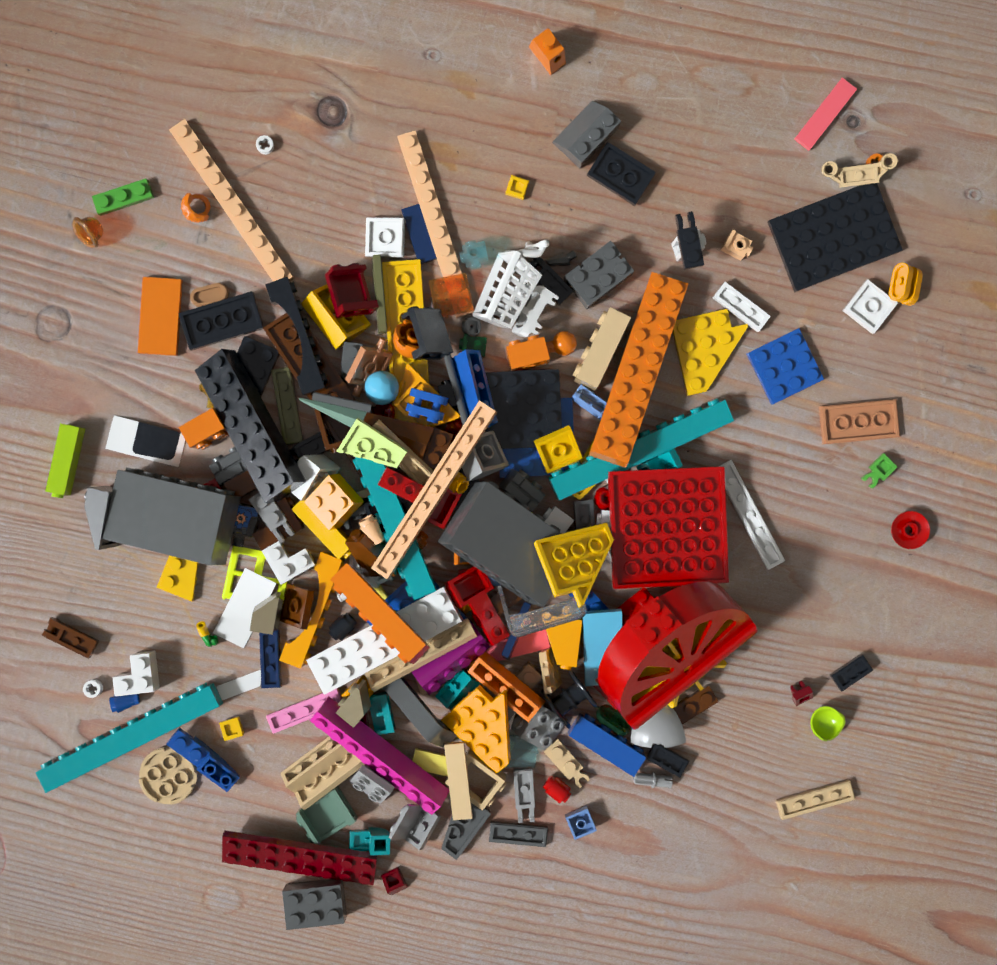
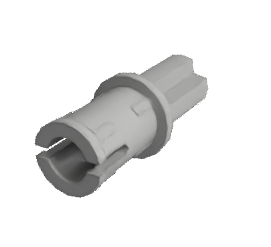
M654 772L652 774L636 773L633 778L634 784L651 786V788L656 786L671 789L673 781H670L672 776L656 775Z

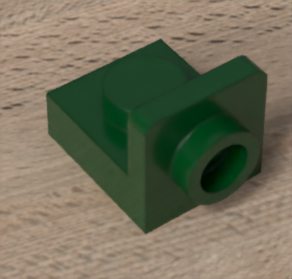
M464 334V338H460L459 350H480L481 357H485L487 338Z

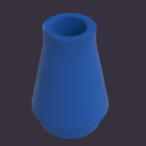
M114 694L113 697L109 698L112 712L119 713L140 704L139 695L115 696Z

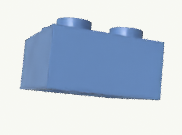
M587 806L565 814L574 840L597 831Z

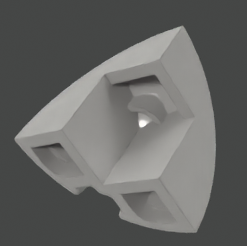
M666 705L638 729H632L631 743L642 747L652 748L654 744H662L667 748L686 743L682 723L674 709L669 705Z

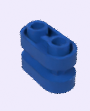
M411 388L410 396L415 397L413 404L407 403L406 411L409 412L408 415L420 418V415L427 417V421L437 424L439 420L443 421L445 413L439 411L440 406H447L449 398ZM422 399L433 402L432 409L422 407Z

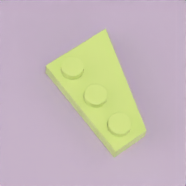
M357 418L336 452L347 453L357 458H365L379 464L397 468L408 450Z

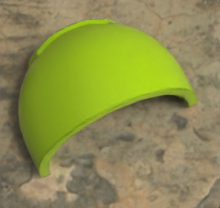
M823 706L814 711L811 716L810 725L813 733L819 739L830 741L839 735L845 726L846 720L844 715L838 710Z

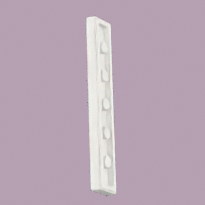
M729 460L718 466H724L725 492L765 567L769 570L781 564L785 559L732 460Z

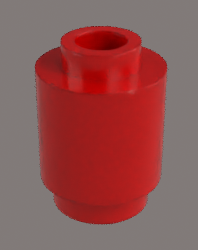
M551 775L543 785L545 792L559 804L562 801L565 803L571 796V788L558 777Z

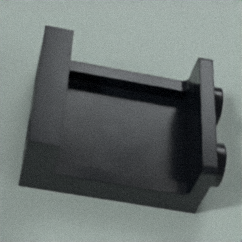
M414 306L408 308L407 312L401 315L403 320H411L419 348L411 352L414 360H441L453 353L440 309Z

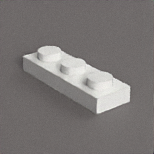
M726 282L722 284L712 297L756 332H759L771 317Z

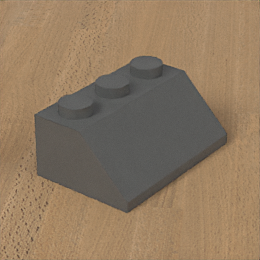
M591 101L552 143L580 169L619 129L621 120L607 107Z

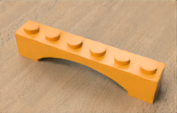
M325 551L320 552L314 568L319 578V594L315 611L308 623L307 630L304 629L294 641L288 640L285 643L279 661L300 669L304 664L308 665L306 660L311 658V654H309L310 648L316 645L318 636H316L317 630L322 628L325 621L323 614L325 610H329L332 600H330L331 593L336 592L333 588L335 584L330 579L345 565L343 564L344 559H338L335 555Z

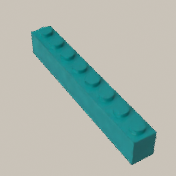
M355 457L353 463L357 470H361L363 477H360L364 488L368 487L370 492L368 499L371 506H375L378 513L375 516L379 525L383 524L385 528L383 535L388 543L406 513L398 495L377 485L386 465L369 459ZM415 539L399 563L400 567L398 568L401 578H405L408 584L405 586L409 597L413 596L414 600L437 590L418 542Z

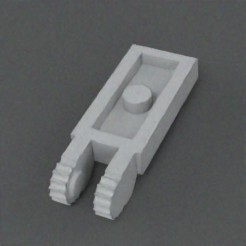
M260 493L249 499L280 543H283L285 539L278 530L279 526L283 525L290 536L295 534L287 522L288 519L276 502L265 503Z
M532 768L513 769L518 823H523L522 809L529 808L530 822H535Z

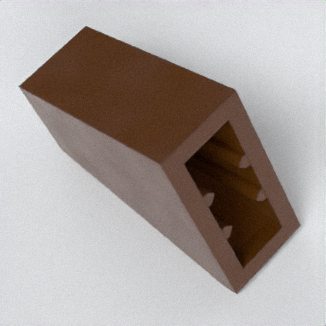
M354 529L345 541L348 549L365 577H383L374 571L372 566L386 544L382 541L375 545L361 529ZM398 565L392 576H396L398 574V568L400 567V565Z

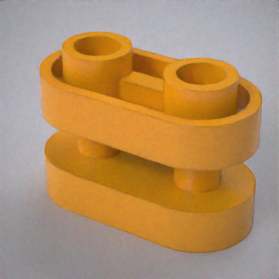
M906 263L897 264L892 272L889 288L890 299L907 306L914 305L919 299L923 278L922 271Z

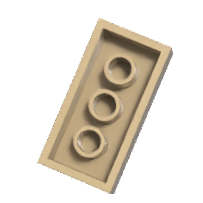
M611 307L607 312L603 311L597 323L600 327L599 329L595 328L589 339L592 344L590 347L587 346L581 356V359L584 361L582 364L578 363L572 375L575 376L574 382L582 384L593 391L598 388L631 317Z

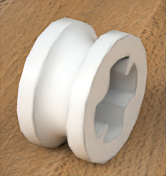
M263 135L256 140V147L261 154L266 155L273 151L274 144L270 137ZM266 140L268 141V145H270V147H266L263 150L260 143H264Z
M97 679L86 682L83 687L84 694L89 698H94L103 691V685ZM92 685L97 687V690L94 692L89 690V687Z

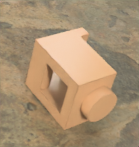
M732 230L726 238L721 251L741 261L744 256L748 257L753 249L750 246L752 240ZM737 242L742 244L743 247H737Z

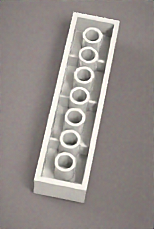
M445 586L397 611L424 641L464 620ZM373 625L306 661L325 695L393 659L400 652L396 648L391 649L384 642L386 638L382 634L379 636L371 628Z

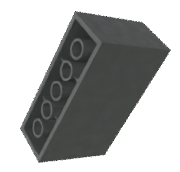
M126 467L125 470H117L102 539L206 565H226L241 496L234 495L235 491L218 489L210 485H201L193 481H184L176 477H167L159 473H150L146 470Z
M475 482L438 542L529 604L545 607L553 592L534 542L539 539L559 535L561 530L555 525L545 523L546 519L541 515L531 513L527 505L523 503L518 504L514 501L515 497L511 494L501 492L498 489L499 486L494 482Z

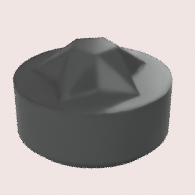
M467 317L463 320L461 328L464 334L476 336L481 331V323L476 317Z

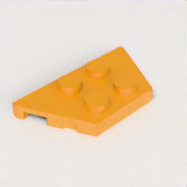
M407 364L403 379L399 385V393L394 401L396 407L412 423L430 427L459 419L460 414L449 403H447V406H440L439 411L445 414L443 421L439 420L438 424L427 421V417L420 415V418L408 415L409 412L406 411L407 403L413 404L415 397L410 396L411 388L437 395L440 394L410 364ZM422 399L421 406L432 409L433 402Z

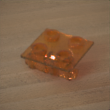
M466 273L429 280L434 309H440L443 318L474 311Z

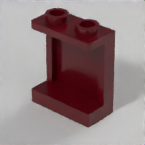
M352 263L348 266L337 264L330 267V270L325 274L337 318L371 315L379 307L377 300H371L364 277V271L367 269L366 264Z

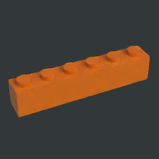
M346 563L330 579L335 584L333 586L334 590L340 595L343 593L347 597L345 601L352 608L356 606L360 611L358 615L367 622L369 620L373 624L371 628L379 636L382 634L386 638L384 642L391 649L396 648L400 652L398 657L404 663L415 664L430 648L351 565Z

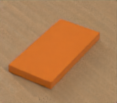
M143 277L138 340L139 354L178 356L180 328L178 313H181L183 280Z

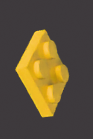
M569 425L534 440L547 474L583 459Z

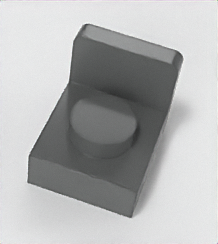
M364 506L359 507L351 515L353 520L364 518L363 514H366ZM350 518L342 525V527L345 526L346 530L352 529Z

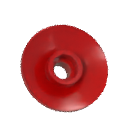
M906 511L894 519L891 526V534L894 541L900 547L916 549L924 545L928 540L930 526L922 514L915 511ZM908 526L911 528L910 533L905 531Z

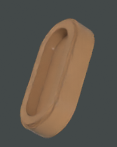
M214 283L194 289L190 294V300L196 307H201L227 299L229 297V290L221 283Z

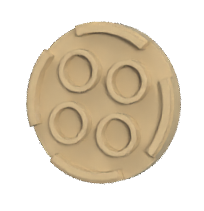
M169 746L160 747L152 751L143 760L139 773V784L144 794L150 800L162 804H176L187 798L194 790L198 778L197 767Z

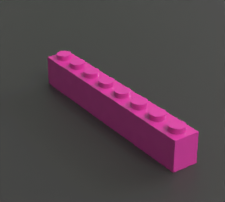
M328 696L312 716L310 722L329 735L332 740L342 745L348 752L355 755L362 763L373 769L379 776L390 782L392 786L399 789L410 800L421 806L424 811L431 815L434 814L442 806L449 793V789L363 722L359 721L354 728L336 714L340 706Z

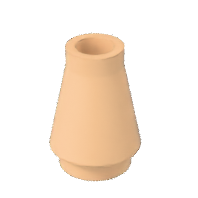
M372 514L359 522L360 529L375 545L385 539L377 518H374Z

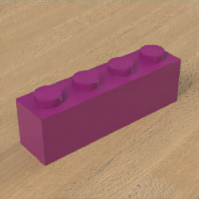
M472 623L471 625L477 635L476 638L412 671L414 677L429 695L437 691L441 685L452 679L455 674L467 667L475 658L482 655L490 647Z

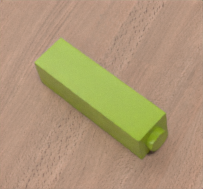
M60 423L45 490L52 493V497L63 498L66 495H71L86 428Z

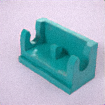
M462 669L446 682L435 697L447 709L451 710L468 695V692H472L481 683L475 681V678L470 676L468 671Z
M382 692L371 695L370 712L374 732L378 735L395 732L396 726L388 693Z

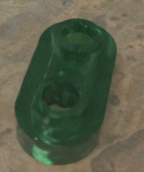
M604 704L597 710L596 717L598 721L618 735L625 736L632 730L631 726L614 707Z

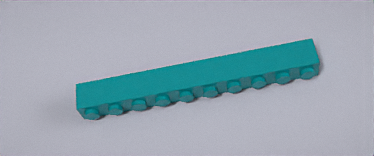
M712 399L703 408L697 406L691 409V413L685 416L684 414H679L673 417L674 421L670 423L665 421L657 424L656 429L652 431L647 429L638 433L639 437L636 439L626 468L587 456V460L582 463L576 461L569 464V468L564 471L558 469L552 472V476L548 477V480L556 498L562 500L608 479V472L626 471L733 422L734 419L726 400Z
M203 683L196 687V692L190 694L187 691L178 696L180 700L174 703L172 700H169L161 705L162 709L156 711L153 708L144 713V718L139 720L138 717H135L127 722L128 726L121 728L119 725L110 730V735L104 737L101 734L92 739L94 743L88 746L86 743H83L75 748L76 752L70 754L67 751L58 756V761L53 763L52 760L43 763L40 765L42 769L35 773L45 793L221 706L223 701L214 683L210 685Z

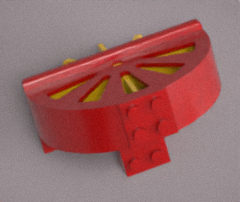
M701 581L686 584L656 598L646 588H642L617 608L622 610V622L625 625L608 645L600 662L598 678L595 681L631 728L636 730L666 705H669L671 708L676 707L679 695L695 684L702 691L704 688L699 683V680L712 668H725L727 663L724 659L758 632V628L749 615L717 582Z

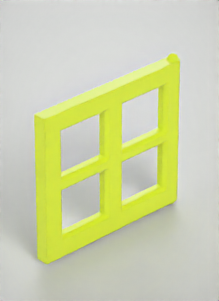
M233 545L222 594L224 600L226 598L230 599L233 594L232 586L235 575L241 576L243 571L236 570L239 554L257 557L254 573L262 576L266 558L261 550ZM263 576L279 584L277 592H281L280 599L284 601L287 582L281 585L278 579Z

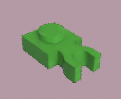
M883 453L868 467L872 471L863 475L861 479L866 481L870 477L872 483L869 487L874 488L879 478L884 481L897 466Z

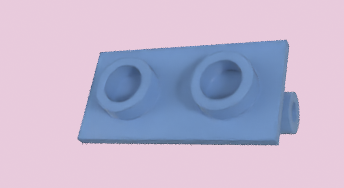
M581 384L571 397L572 401L601 420L607 402Z

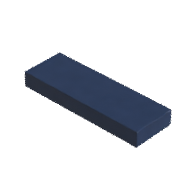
M416 204L401 209L417 260L420 259L421 264L437 260L420 205Z
M523 603L502 652L504 659L510 660L532 609L529 603Z
M274 630L273 635L259 633L261 688H281V661H279L280 631Z

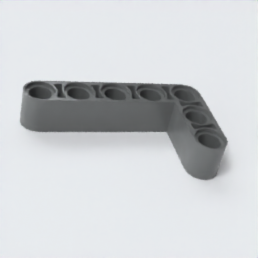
M404 677L383 687L429 743L444 748L445 743H449L457 737L441 719L434 715Z

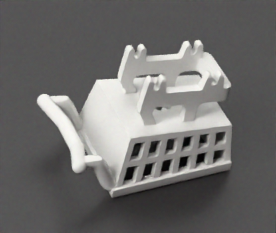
M543 240L536 244L528 241L524 249L506 250L498 253L473 312V317L502 328L511 329L514 325L512 332L520 337H528L531 333L539 335L535 328L542 329V326L537 322V319L545 305L555 306L556 304L552 301V298L558 300L559 297L544 286H536L542 274L524 258L541 257L549 246L548 240ZM503 260L508 264L506 270L501 267ZM499 271L504 273L502 279L497 277ZM514 271L521 275L520 279L513 276ZM495 280L499 282L497 288L493 287ZM510 281L516 285L515 288L509 285ZM491 290L495 292L493 298L489 296ZM506 291L509 294H511V297L505 294L504 292ZM487 300L491 302L489 307L484 306ZM483 309L486 310L485 314H481ZM493 315H496V316H498V317H500V318H499V319H496V318L493 317Z

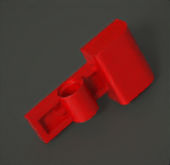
M388 467L385 468L377 484L412 503L424 487ZM448 488L427 521L444 529L462 494H458L456 491L452 492Z
M473 566L445 583V587L457 608H462L469 604L473 611L472 616L475 623L483 629L491 646L510 636L487 595V592L494 589L485 573Z

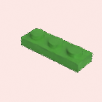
M147 178L92 196L99 216L154 198Z

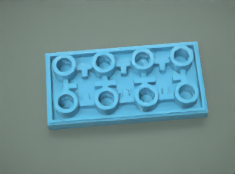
M621 609L582 612L585 686L598 685L595 679L598 678L602 657L612 639L622 628Z

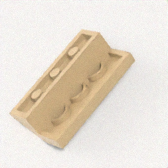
M329 736L281 772V776L285 786L295 793L300 807L306 810L365 764Z

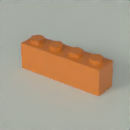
M486 651L468 671L496 696L503 690L507 691V705L528 723L546 702Z

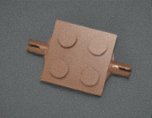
M380 337L375 347H360L345 378L349 384H356L352 393L356 397H360L368 376L376 371H385L393 356V353L389 350L383 349L388 341L384 337Z

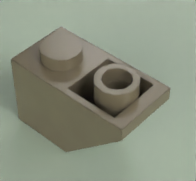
M281 592L274 593L254 607L250 631L273 635L274 629H278L280 617H277V612L282 610L283 599H280Z
M364 679L359 685L355 682L348 691L350 696L347 697L345 695L338 703L340 708L336 714L353 728L371 707L367 682Z

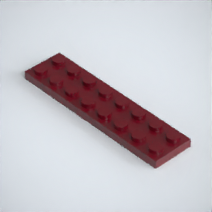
M224 830L222 836L223 863L374 885L378 855H370V852Z

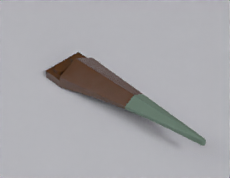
M299 398L301 402L349 427H352L357 418L370 426H373L380 420L432 469L437 467L450 447L454 436L435 427Z

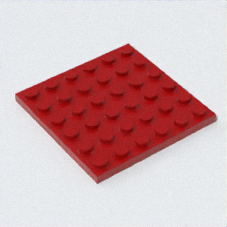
M724 466L608 472L610 532L614 539L611 545L613 589L682 586L701 581L717 582V584L729 583Z

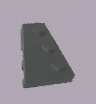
M472 804V819L453 820V816H451L441 849L457 860L491 815V811L487 808H484L482 811Z

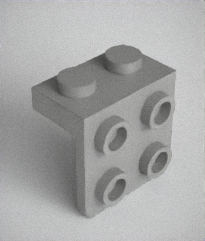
M542 705L529 723L518 714L513 720L511 729L521 739L545 750L553 743L564 724L555 712Z
M407 804L401 809L398 821L391 827L389 838L391 840L405 839L418 850H423L441 815L436 812L431 815L418 804Z

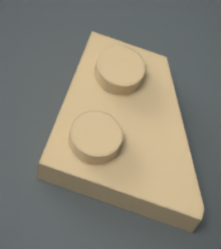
M550 647L539 653L545 694L553 693L562 684L554 654Z

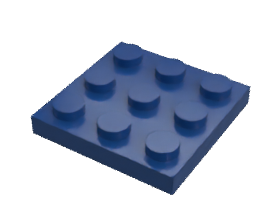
M799 328L746 354L771 405L824 380Z

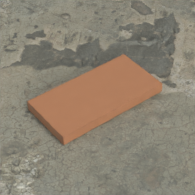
M897 399L819 407L822 445L900 437Z

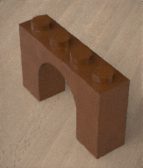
M248 470L224 483L227 490L235 491L234 495L241 496V498L258 490ZM286 496L278 502L279 508L288 519L287 522L293 531L297 533L304 529V522L292 511V508L296 505L292 497ZM283 525L278 527L284 539L290 537ZM267 526L252 534L261 551L278 542L273 531L271 532Z

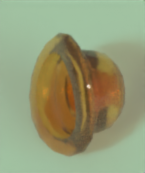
M74 217L72 227L77 238L84 245L97 248L99 245L98 240L103 235L101 223L94 217H85L83 219Z

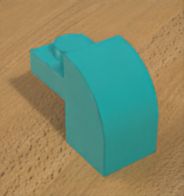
M674 448L636 467L638 470L679 469L683 464Z
M378 827L350 830L349 849L369 851L370 855H390V833L388 830Z

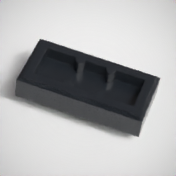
M859 654L831 673L830 677L842 692L872 672L873 669L864 655Z
M654 744L646 757L648 761L681 778L689 763L688 759L665 748L661 744Z

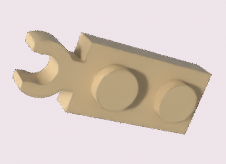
M558 738L548 748L543 750L568 780L572 777L575 778V783L579 788L582 787V784L579 782L580 778L584 777L587 781L590 780L585 772H580L583 769L582 764Z

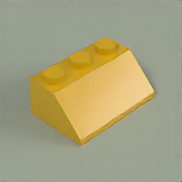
M327 284L311 291L302 302L305 310L335 349L342 347L344 342L352 341L371 326V323L364 315L337 318Z

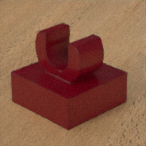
M799 681L800 690H795L793 685L790 686L792 700L796 706L813 698L812 689L810 686L805 687L803 681Z

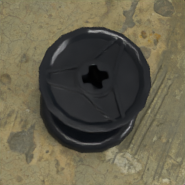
M568 670L575 683L567 689H561L562 692L555 698H552L550 694H545L544 689H541V693L569 730L571 725L565 714L573 708L577 709V705L586 698L594 708H599L587 688L572 670Z

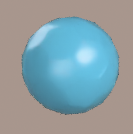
M376 371L368 376L364 390L371 402L378 405H386L396 399L399 393V384L393 374L387 371Z

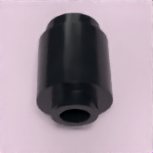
M346 612L329 626L330 631L328 633L334 640L337 641L339 639L342 641L355 629L357 621Z

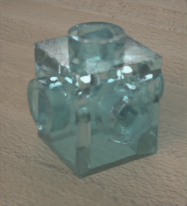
M468 241L462 246L463 252H459L461 264L465 263L466 268L471 270L482 268V265L489 263L485 241Z

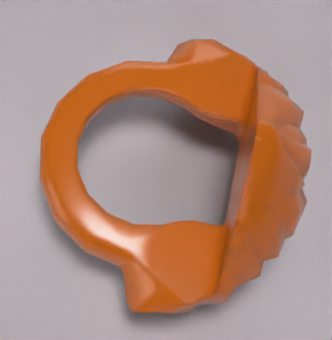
M186 193L181 203V209L185 218L194 223L205 222L209 219V215H207L211 208L209 200L201 194L191 195V193ZM194 199L202 200L205 204V211L198 214L195 213L190 207L191 202Z

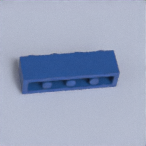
M465 349L454 356L452 360L469 417L479 400L493 410L495 409L480 350ZM496 415L487 428L498 422Z
M579 713L570 730H568V735L634 777L646 759L643 753L644 750L638 745L634 744L632 746L628 744V740L620 734L614 735L611 733L612 729L605 724L598 725L594 722L595 718L591 715Z

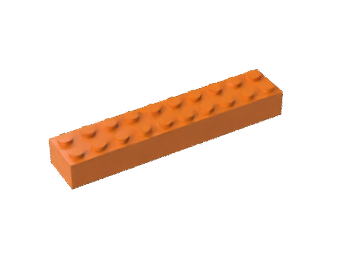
M651 272L589 456L625 468L627 467L688 283Z

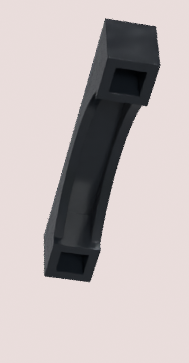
M285 277L265 284L271 303L273 305L279 304L286 311L299 334L302 347V369L300 375L296 377L302 395L306 397L315 392L326 390V384H329L325 372H321L320 366L322 361L319 354H315L314 347H316L313 336H309L307 330L310 329L308 320L302 316L301 311L304 308L301 300L296 298L295 293L298 290L295 282Z

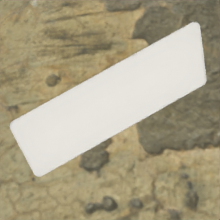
M261 670L217 686L221 699L225 700L259 687L261 684Z

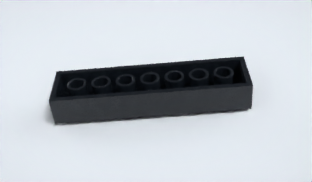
M219 350L195 369V372L264 502H279L303 485L306 480L236 350Z

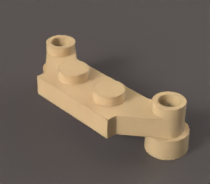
M889 153L885 154L878 163L838 168L835 162L828 161L822 165L821 172L825 177H829L837 182L839 188L879 183V178L887 170L893 169L897 165L898 159L896 155ZM887 158L890 160L889 165L885 164ZM827 166L831 167L830 173H827L825 170Z

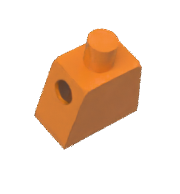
M549 28L531 41L529 48L550 75L566 64L565 50Z

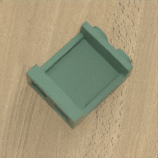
M336 786L306 810L300 808L296 813V820L307 831L306 836L308 840L319 845L323 840L343 827L355 823L358 818L339 786Z

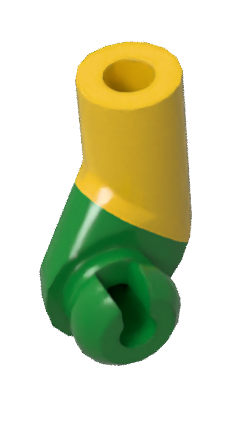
M198 622L196 628L205 645L208 647L216 646L218 644V637L216 635L211 636L205 622Z

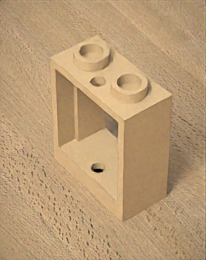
M469 748L466 751L467 766L472 762L496 780V783L483 799L470 790L471 803L483 811L486 805L489 807L493 803L496 792H501L506 786L505 779L507 774L503 771H499L496 774ZM447 777L445 784H447V785L449 786L448 777Z

